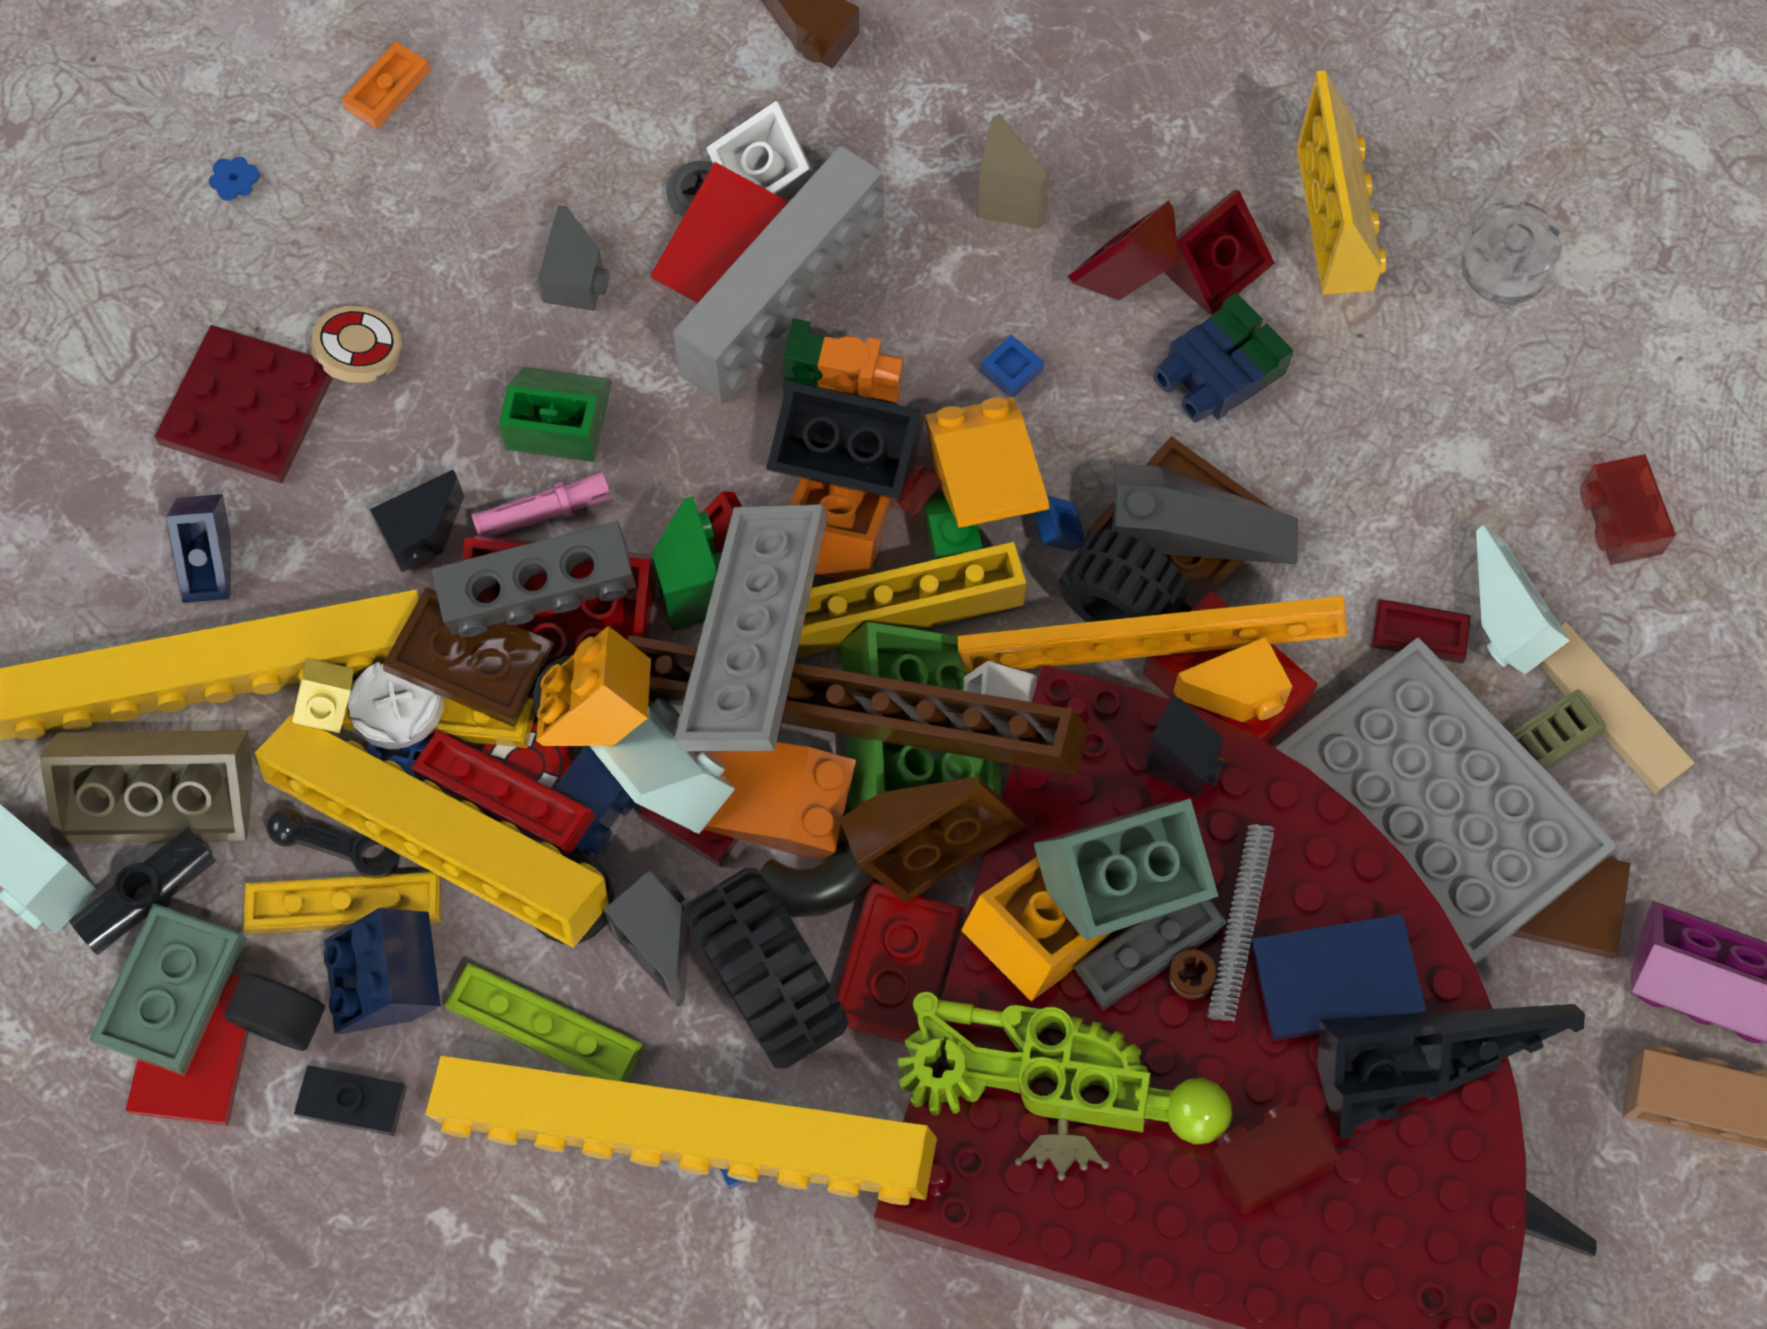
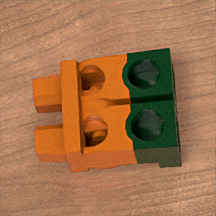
M793 318L783 354V398L787 382L791 381L898 405L902 387V379L900 378L904 358L881 353L880 339L868 337L867 343H864L861 339L854 336L835 339L812 334L811 322Z

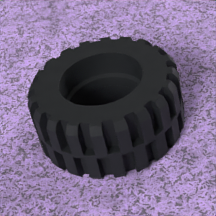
M744 868L687 903L683 916L774 1068L787 1069L844 1034L849 1020L837 995L793 920L757 868Z

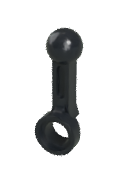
M285 808L276 811L271 815L267 823L268 836L275 844L282 847L300 844L350 861L355 869L366 878L377 879L391 875L397 869L401 860L400 854L389 849L391 853L386 864L380 867H370L363 862L364 852L373 845H381L380 843L363 834H360L355 839L305 822L303 816L293 809Z

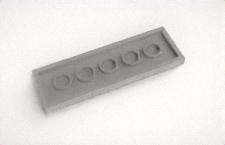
M823 504L734 507L674 739L680 751L775 750L828 518Z

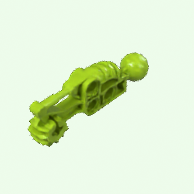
M922 992L913 1001L920 1030L913 1033L905 1041L907 1051L911 1056L899 1058L897 1062L899 1070L906 1073L899 1079L901 1090L913 1091L910 1100L911 1104L916 1108L929 1100L930 1113L935 1116L941 1111L942 1103L948 1102L951 1112L957 1114L960 1112L958 1097L961 1096L967 1101L976 1102L982 1095L985 1086L1020 1093L1025 1107L1031 1113L1039 1116L1067 1119L1068 1121L1138 1132L1144 1131L1145 1119L1164 1121L1169 1123L1172 1131L1181 1139L1192 1144L1210 1143L1220 1138L1229 1128L1233 1117L1232 1103L1227 1093L1217 1083L1205 1078H1195L1178 1084L1173 1091L1150 1088V1073H1148L1145 1066L1141 1065L1139 1058L1141 1050L1136 1044L1129 1046L1124 1040L1125 1035L1123 1033L1115 1031L1112 1034L1102 1029V1023L1094 1021L1092 1026L1083 1024V1018L1069 1016L1063 1010L1055 1007L1038 1009L1011 1005L1002 1012L976 1008L973 1004L940 1000L933 993ZM944 1021L971 1025L972 1022L1003 1027L1005 1033L1019 1052H1005L975 1047ZM1055 1028L1060 1030L1065 1035V1038L1055 1046H1048L1042 1044L1038 1040V1036L1046 1029ZM946 1053L950 1070H945L942 1078H935L933 1071H938ZM1047 1077L1057 1084V1088L1052 1094L1047 1096L1036 1095L1029 1089L1034 1080ZM1098 1085L1107 1090L1109 1096L1100 1104H1090L1081 1097V1093L1089 1086Z

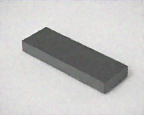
M1209 899L1133 925L1075 964L1073 971L1101 1010L1104 1011L1169 967L1178 954L1185 950L1197 948L1225 929L1227 922Z

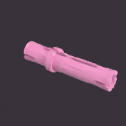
M599 472L598 474L564 485L560 481L554 483L555 488L489 510L473 513L471 515L477 534L496 537L564 515L565 518L574 516L573 511L612 500L604 474Z

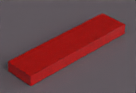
M439 730L436 731L411 767L416 776L435 783L442 790L461 800L473 803L480 810L501 821L513 824L525 834L541 842L553 845L567 856H570L596 817L590 808Z

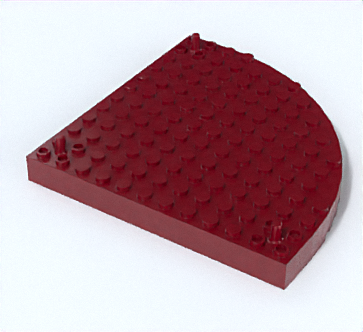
M1043 665L1032 702L1073 709L1089 728L1078 773L1075 776L1012 764L1002 799L1024 818L1027 826L985 852L964 924L981 894L1037 857L1033 843L1162 803L1191 799L1218 893V897L1212 898L1210 901L1226 922L1231 918L1229 917V913H1232L1230 908L1233 907L1231 903L1235 901L1233 895H1236L1234 893V890L1237 889L1235 885L1239 883L1236 879L1240 877L1238 876V872H1241L1239 867L1242 866L1240 861L1244 860L1241 856L1245 854L1242 851L1246 848L1244 843H1247L1245 838L1248 835L1246 833L1250 831L1248 826L1258 824L1260 826H1271L1275 829L1270 831L1274 833V837L1272 838L1269 861H1266L1268 866L1265 867L1267 870L1264 873L1266 875L1263 889L1259 890L1262 893L1261 896H1258L1261 898L1260 902H1257L1259 903V908H1256L1258 913L1255 914L1257 917L1254 920L1256 921L1255 926H1253L1254 932L1249 931L1253 933V937L1247 938H1260L1403 914L1426 1013L1493 1009L1476 966L1445 911L1403 854L1357 807L1310 769L1254 734L1212 716L1207 712L1189 706L1224 739L1220 757L1227 760L1216 786L1213 787L1207 784L1200 798L1194 797L1146 774L1151 736L1170 699L1136 688ZM1133 925L1112 932L1090 954H1092L1093 952H1095L1096 950H1098L1099 948H1101L1102 946H1104L1105 944L1119 936L1121 933H1123ZM1227 928L1195 948V950L1203 951L1210 956L1215 964L1216 973L1219 972L1217 970L1218 966H1221L1218 963L1219 960H1222L1220 955L1223 954L1221 952L1222 948H1225L1222 944L1226 942L1224 937L1227 936L1225 934L1228 930ZM961 931L940 1000L973 1004L976 1008L1002 1012L1011 1005L1038 1009L1055 1007L1063 1010L1069 1016L1083 1018V1024L1092 1026L1094 1021L1102 1023V1029L1112 1034L1115 1031H1119L1125 1035L1124 1040L1129 1046L1136 1044L1140 1048L1141 1054L1139 1058L1141 1065L1145 1066L1148 1073H1150V1088L1173 1091L1178 1084L1188 1079H1208L1217 1083L1227 1093L1232 1103L1233 1117L1229 1128L1220 1138L1205 1144H1192L1181 1139L1172 1131L1169 1123L1164 1121L1145 1119L1143 1132L1068 1121L1067 1135L1085 1136L1101 1159L1109 1163V1167L1104 1169L1101 1164L1089 1160L1087 1169L1081 1170L1080 1164L1075 1160L1064 1173L1065 1179L1061 1181L1057 1177L1059 1173L1049 1159L1043 1163L1042 1169L1037 1168L1035 1158L1023 1161L1020 1166L1015 1164V1160L1025 1154L1039 1135H1058V1119L1031 1113L1025 1107L1020 1093L985 1086L982 1095L976 1102L967 1101L961 1096L958 1097L960 1112L957 1114L951 1112L949 1104L946 1102L942 1103L941 1111L936 1116L930 1113L929 1100L917 1108L909 1100L903 1122L927 1125L937 1137L926 1200L910 1198L909 1205H897L879 1200L874 1214L878 1229L1212 1329H1510L1517 1296L1526 1231V1153L1518 1092L1508 1057L1500 1060L1501 1067L1431 1100L1422 1096L1396 1108L1397 1116L1386 1121L1379 1117L1353 1128L1354 1136L1340 1139L1334 1131L1317 1068L1319 1034L1272 1041L1251 946L1250 949H1245L1249 951V955H1244L1248 957V961H1242L1246 962L1247 965L1246 967L1241 966V968H1245V973L1240 972V974L1244 975V979H1239L1243 981V984L1237 985L1242 988L1241 991L1236 990V992L1240 993V997H1235L1239 999V1003H1234L1238 1005V1008H1232V1010L1237 1011L1236 1015H1231L1235 1017L1234 1022L1230 1020H1213L1207 1017L1210 1014L1208 1012L1209 1008H1211L1209 1006L1210 1002H1213L1211 1001V996H1214L1212 994L1213 990H1215L1214 988H1212L1208 995L1197 1000L1183 999L1177 995L1170 985L1169 974L1171 965L1104 1011L1098 1006L1073 969L1063 979L1033 1001H1030ZM1186 964L1184 975L1179 978L1183 983L1190 979V986L1200 985L1201 975L1205 971L1200 966L1195 970V964ZM944 1021L975 1047L1005 1052H1019L1005 1033L1003 1027L972 1022L971 1025ZM1055 1028L1046 1029L1038 1036V1040L1048 1046H1055L1065 1038V1035ZM946 1053L938 1071H933L935 1078H942L944 1071L950 1070ZM1043 1077L1034 1080L1029 1089L1036 1095L1047 1096L1056 1090L1057 1084L1052 1079ZM1098 1085L1089 1086L1081 1093V1097L1090 1104H1100L1109 1096L1108 1091Z

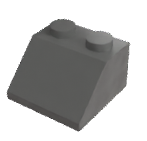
M648 871L603 910L614 938L676 1006H679L685 1000L689 930L686 919L683 916L685 907L682 904L685 898L668 878L665 877L660 882Z

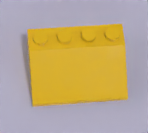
M1326 70L1316 71L1296 149L1322 295L1374 291L1379 275L1386 271V253L1384 247H1378L1376 239L1379 233V215L1376 209H1371L1369 198L1372 196L1370 172H1364L1363 169L1365 140L1362 135L1357 136L1354 117Z

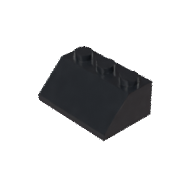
M788 381L766 469L767 471L901 500L914 466L924 425L922 412L919 409Z

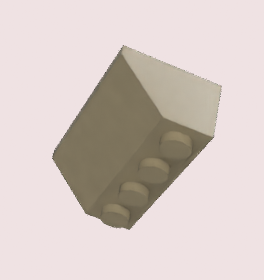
M248 730L57 733L40 756L54 844L169 842L187 827L200 842L246 841L248 837L253 780Z

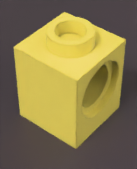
M306 658L292 723L340 733L351 691L354 668Z

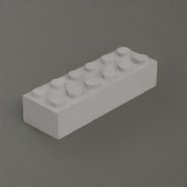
M841 145L834 151L673 330L679 372L682 377L720 403H723L731 392L737 393L743 388L753 367L759 361H766L774 352L777 340L786 330L790 331L792 319L801 320L805 308L812 300H819L827 292L834 275L841 268L845 270L852 264L857 256L858 248L867 238L873 239L880 232L885 221L883 217L885 194L883 193L882 171Z

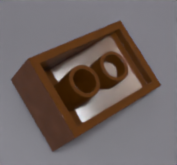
M977 776L880 792L871 799L863 801L854 810L840 818L856 863L904 902L910 901L1027 826L1024 818Z

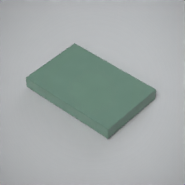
M153 903L89 1041L103 1048L185 1076L247 938L236 931Z

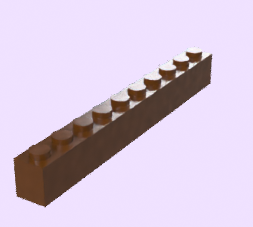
M629 635L628 642L651 659L649 700L655 701L657 698H660L667 703L683 706L698 647ZM794 663L781 723L1075 776L1078 773L1089 730L1076 712L1069 708Z

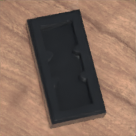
M307 1065L294 1115L297 1118L394 1136L407 1087L403 1083Z

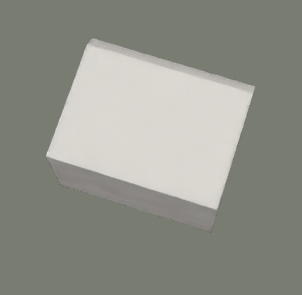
M775 101L706 147L713 164L714 162L719 163L788 202L807 183L813 174V170L778 101Z

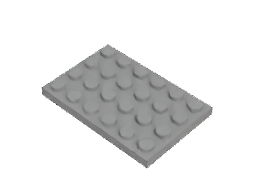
M1418 637L1275 747L1310 769L1357 807L1403 854L1442 906L1475 965L1614 853L1618 847L1603 829Z

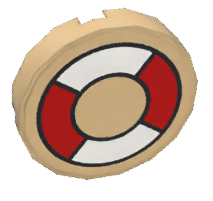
M347 305L331 309L317 320L312 329V355L315 361L317 359L323 365V370L331 377L345 382L368 383L376 381L377 376L384 374L386 371V375L391 373L401 358V333L394 321L382 312L366 306Z

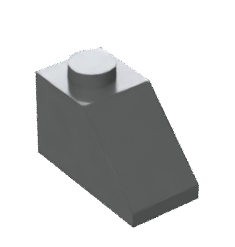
M558 205L538 277L543 303L595 311L598 296L606 294L609 271L603 268L600 250L568 207Z

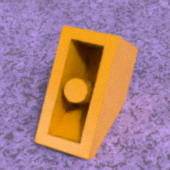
M1264 637L1178 673L1173 691L1176 697L1184 702L1244 722L1256 716L1259 720H1265L1280 713L1285 708L1284 704H1286L1293 686L1270 643Z

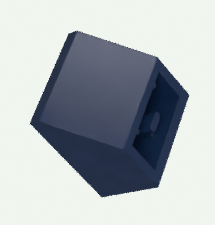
M378 908L324 939V963L328 971L330 989L329 1009L333 1015L335 1034H346L410 1022L441 1006L429 912Z

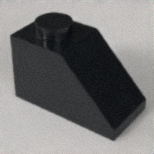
M454 469L370 509L375 523L401 573L410 568H421L429 564L436 555L443 553L465 497Z
M1172 696L1151 736L1146 774L1194 797L1200 798L1207 784L1213 787L1216 786L1225 768L1227 760L1220 757L1224 739L1182 699Z

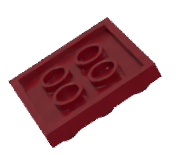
M210 325L154 437L161 446L282 484L333 377L323 370V365L317 359L315 361L311 355Z

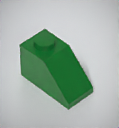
M943 491L921 494L920 499L932 560L982 549L978 524L958 528Z

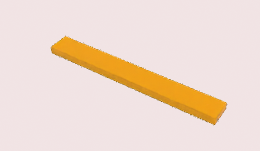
M1343 595L958 636V652L965 672L969 674L987 661L1023 670L1042 668L1043 665L1052 667L1238 648L1264 637L1267 638L1270 644L1345 637L1348 634Z

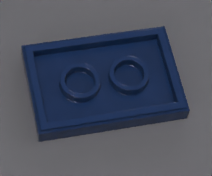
M1403 914L1253 938L1251 941L1272 1041L1319 1034V1020L1427 1012Z

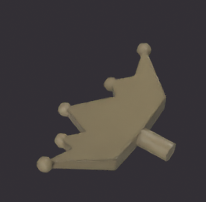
M1058 1119V1135H1039L1025 1154L1015 1160V1164L1020 1166L1023 1161L1035 1158L1037 1168L1042 1169L1043 1163L1049 1159L1059 1173L1057 1177L1061 1181L1065 1179L1064 1173L1075 1160L1080 1164L1081 1170L1087 1169L1089 1160L1101 1164L1104 1169L1109 1167V1163L1101 1159L1085 1136L1067 1135V1119Z

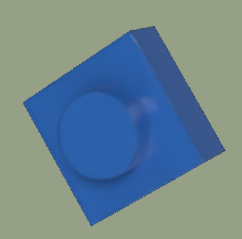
M1010 335L981 362L980 372L1011 398H1014L1043 371L1044 361L1013 335Z
M1047 495L1050 509L1035 512L1037 530L1042 543L1073 552L1081 546L1085 539L1076 503Z

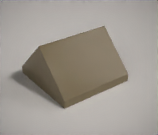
M999 113L992 117L980 167L977 218L1039 228L1044 225L1049 176Z

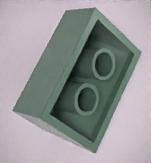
M1191 799L1162 803L1033 843L1047 893L1084 940H1089L1218 897Z

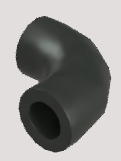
M846 840L839 843L835 853L824 863L814 868L795 869L771 858L760 870L762 876L769 883L791 918L824 916L848 905L874 879L872 875L856 863L850 845Z

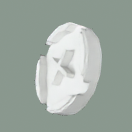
M378 662L368 667L355 680L350 691L348 708L350 710V719L358 734L371 745L385 749L406 748L425 739L438 725L444 711V697L383 671V664L381 665Z

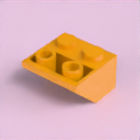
M609 626L596 637H588L583 640L572 657L561 666L559 664L552 666L541 680L540 687L542 691L540 707L537 712L538 727L536 741L543 746H614L648 718L651 659Z

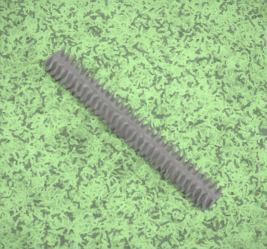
M1258 824L1248 826L1250 831L1246 833L1248 835L1245 838L1247 843H1244L1246 848L1242 851L1245 854L1241 856L1244 860L1240 861V864H1242L1239 867L1241 872H1238L1240 877L1236 879L1239 883L1235 885L1237 888L1234 890L1236 895H1233L1235 901L1231 903L1233 905L1230 908L1232 913H1229L1231 918L1227 921L1229 923L1226 926L1228 930L1225 932L1227 936L1224 937L1226 942L1222 944L1225 948L1221 950L1223 954L1220 955V958L1222 960H1219L1218 963L1221 966L1217 968L1219 972L1216 973V976L1218 978H1215L1214 981L1217 984L1213 986L1215 989L1212 992L1214 996H1211V1001L1213 1002H1210L1209 1006L1211 1008L1208 1010L1210 1014L1207 1015V1017L1213 1020H1230L1235 1022V1017L1231 1015H1236L1237 1011L1232 1010V1008H1238V1005L1234 1003H1239V999L1235 997H1240V993L1236 992V990L1241 991L1242 987L1237 985L1243 984V981L1239 979H1244V975L1240 974V972L1245 973V968H1241V966L1246 967L1247 965L1246 962L1242 961H1248V957L1244 955H1249V951L1245 949H1250L1251 945L1246 943H1251L1252 939L1247 937H1253V933L1249 931L1254 932L1253 926H1255L1256 922L1254 920L1257 917L1255 914L1258 913L1256 908H1259V903L1257 902H1260L1261 898L1258 896H1261L1262 893L1259 890L1263 889L1266 875L1264 873L1267 870L1265 867L1268 866L1266 861H1269L1272 838L1274 837V833L1270 831L1275 830L1271 826H1260Z

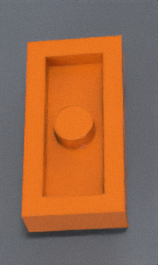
M395 41L341 99L344 109L378 130L431 72L429 62Z

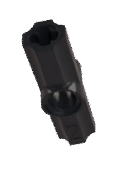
M187 827L143 863H133L124 867L117 874L114 885L70 919L69 922L96 955H99L144 918L146 919L153 903L168 908L171 897L214 864L216 860ZM152 883V888L145 897L134 899L135 892L141 885Z

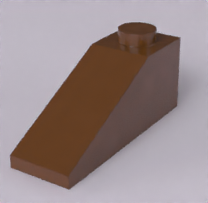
M761 0L799 52L808 60L821 62L832 69L859 34V7L846 0Z

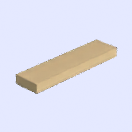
M1565 622L1561 627L1570 641L1538 664L1539 667L1566 696L1577 689L1582 691L1606 723V728L1601 733L1602 737L1655 795L1688 771L1695 762L1573 628Z

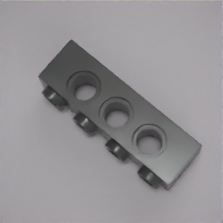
M618 521L431 569L443 623L452 635L459 634L461 637L480 635L487 631V626L505 621L508 625L523 624L531 621L534 618V614L552 610L554 613L569 612L581 606L580 602L598 597L601 601L619 599L627 594V590L637 588L625 538ZM585 562L594 565V569L588 577L583 579L571 577V572L576 565ZM537 574L547 576L546 584L537 591L525 589V584L530 577ZM496 586L501 589L499 596L493 602H478L479 595L485 588Z

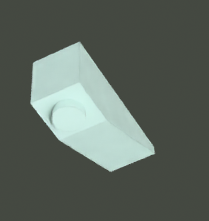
M1482 525L1476 530L1481 624L1491 640L1487 644V648L1501 666L1505 667L1510 664L1523 674H1526L1568 643L1570 639L1507 543L1485 525Z

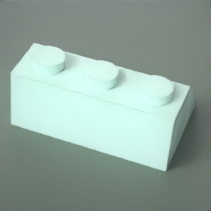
M657 698L654 703L649 700L648 718L614 746L590 747L635 803L699 834L733 793L735 788L722 774L726 767L715 756L707 751L679 750L674 739L678 727L676 720L680 717V714L670 704L660 698Z

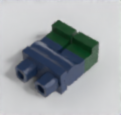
M1236 292L1223 302L1222 308L1202 324L1190 329L1183 337L1180 336L1171 342L1168 356L1156 367L1154 381L1165 392H1171L1181 384L1190 391L1189 394L1183 397L1181 406L1194 423L1210 415L1220 420L1228 414L1230 409L1239 406L1285 375L1294 350L1267 323L1261 327L1263 319Z

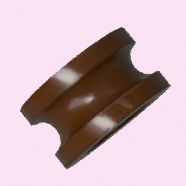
M1191 949L1181 952L1171 963L1169 980L1172 989L1183 999L1197 1000L1205 997L1214 986L1216 976L1215 964L1210 956L1203 951ZM1186 964H1195V970L1199 966L1204 969L1205 973L1201 975L1200 985L1190 986V979L1186 983L1181 981L1179 977L1184 975Z

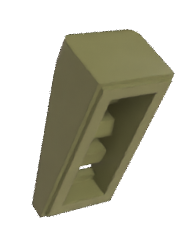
M1577 689L1511 732V735L1518 742L1522 741L1537 762L1546 770L1597 739L1606 728V723L1582 691ZM1555 721L1569 740L1564 742L1550 723ZM1538 731L1552 751L1547 753L1533 733Z

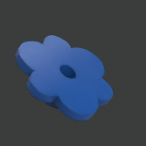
M236 157L232 161L220 159L213 166L214 175L209 178V184L211 188L217 190L222 200L231 201L238 195L247 196L251 194L253 190L252 184L258 181L260 173L257 167L248 164L244 157Z

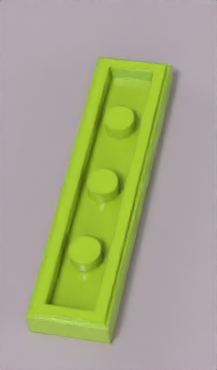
M467 963L444 1005L448 1011L588 1077L627 1082L644 1049L642 1043L470 963Z

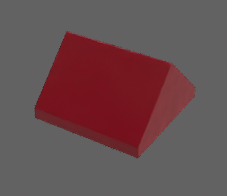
M1233 190L1177 235L1179 262L1166 270L1165 274L1208 314H1214L1222 307L1226 299L1236 292L1240 293L1275 264L1240 190Z
M1168 200L1108 240L1068 275L1071 282L1116 300H1121L1179 262L1176 224L1174 207Z

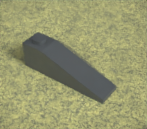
M1116 463L1112 517L1113 531L1135 537L1154 547L1162 554L1296 564L1298 518L1164 467Z

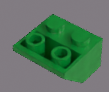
M523 367L507 386L498 424L506 450L595 462L612 385L611 379Z
M693 497L685 498L651 552L660 595L672 631L705 622L721 559L720 551L716 552L713 542L714 533L707 511L698 513Z

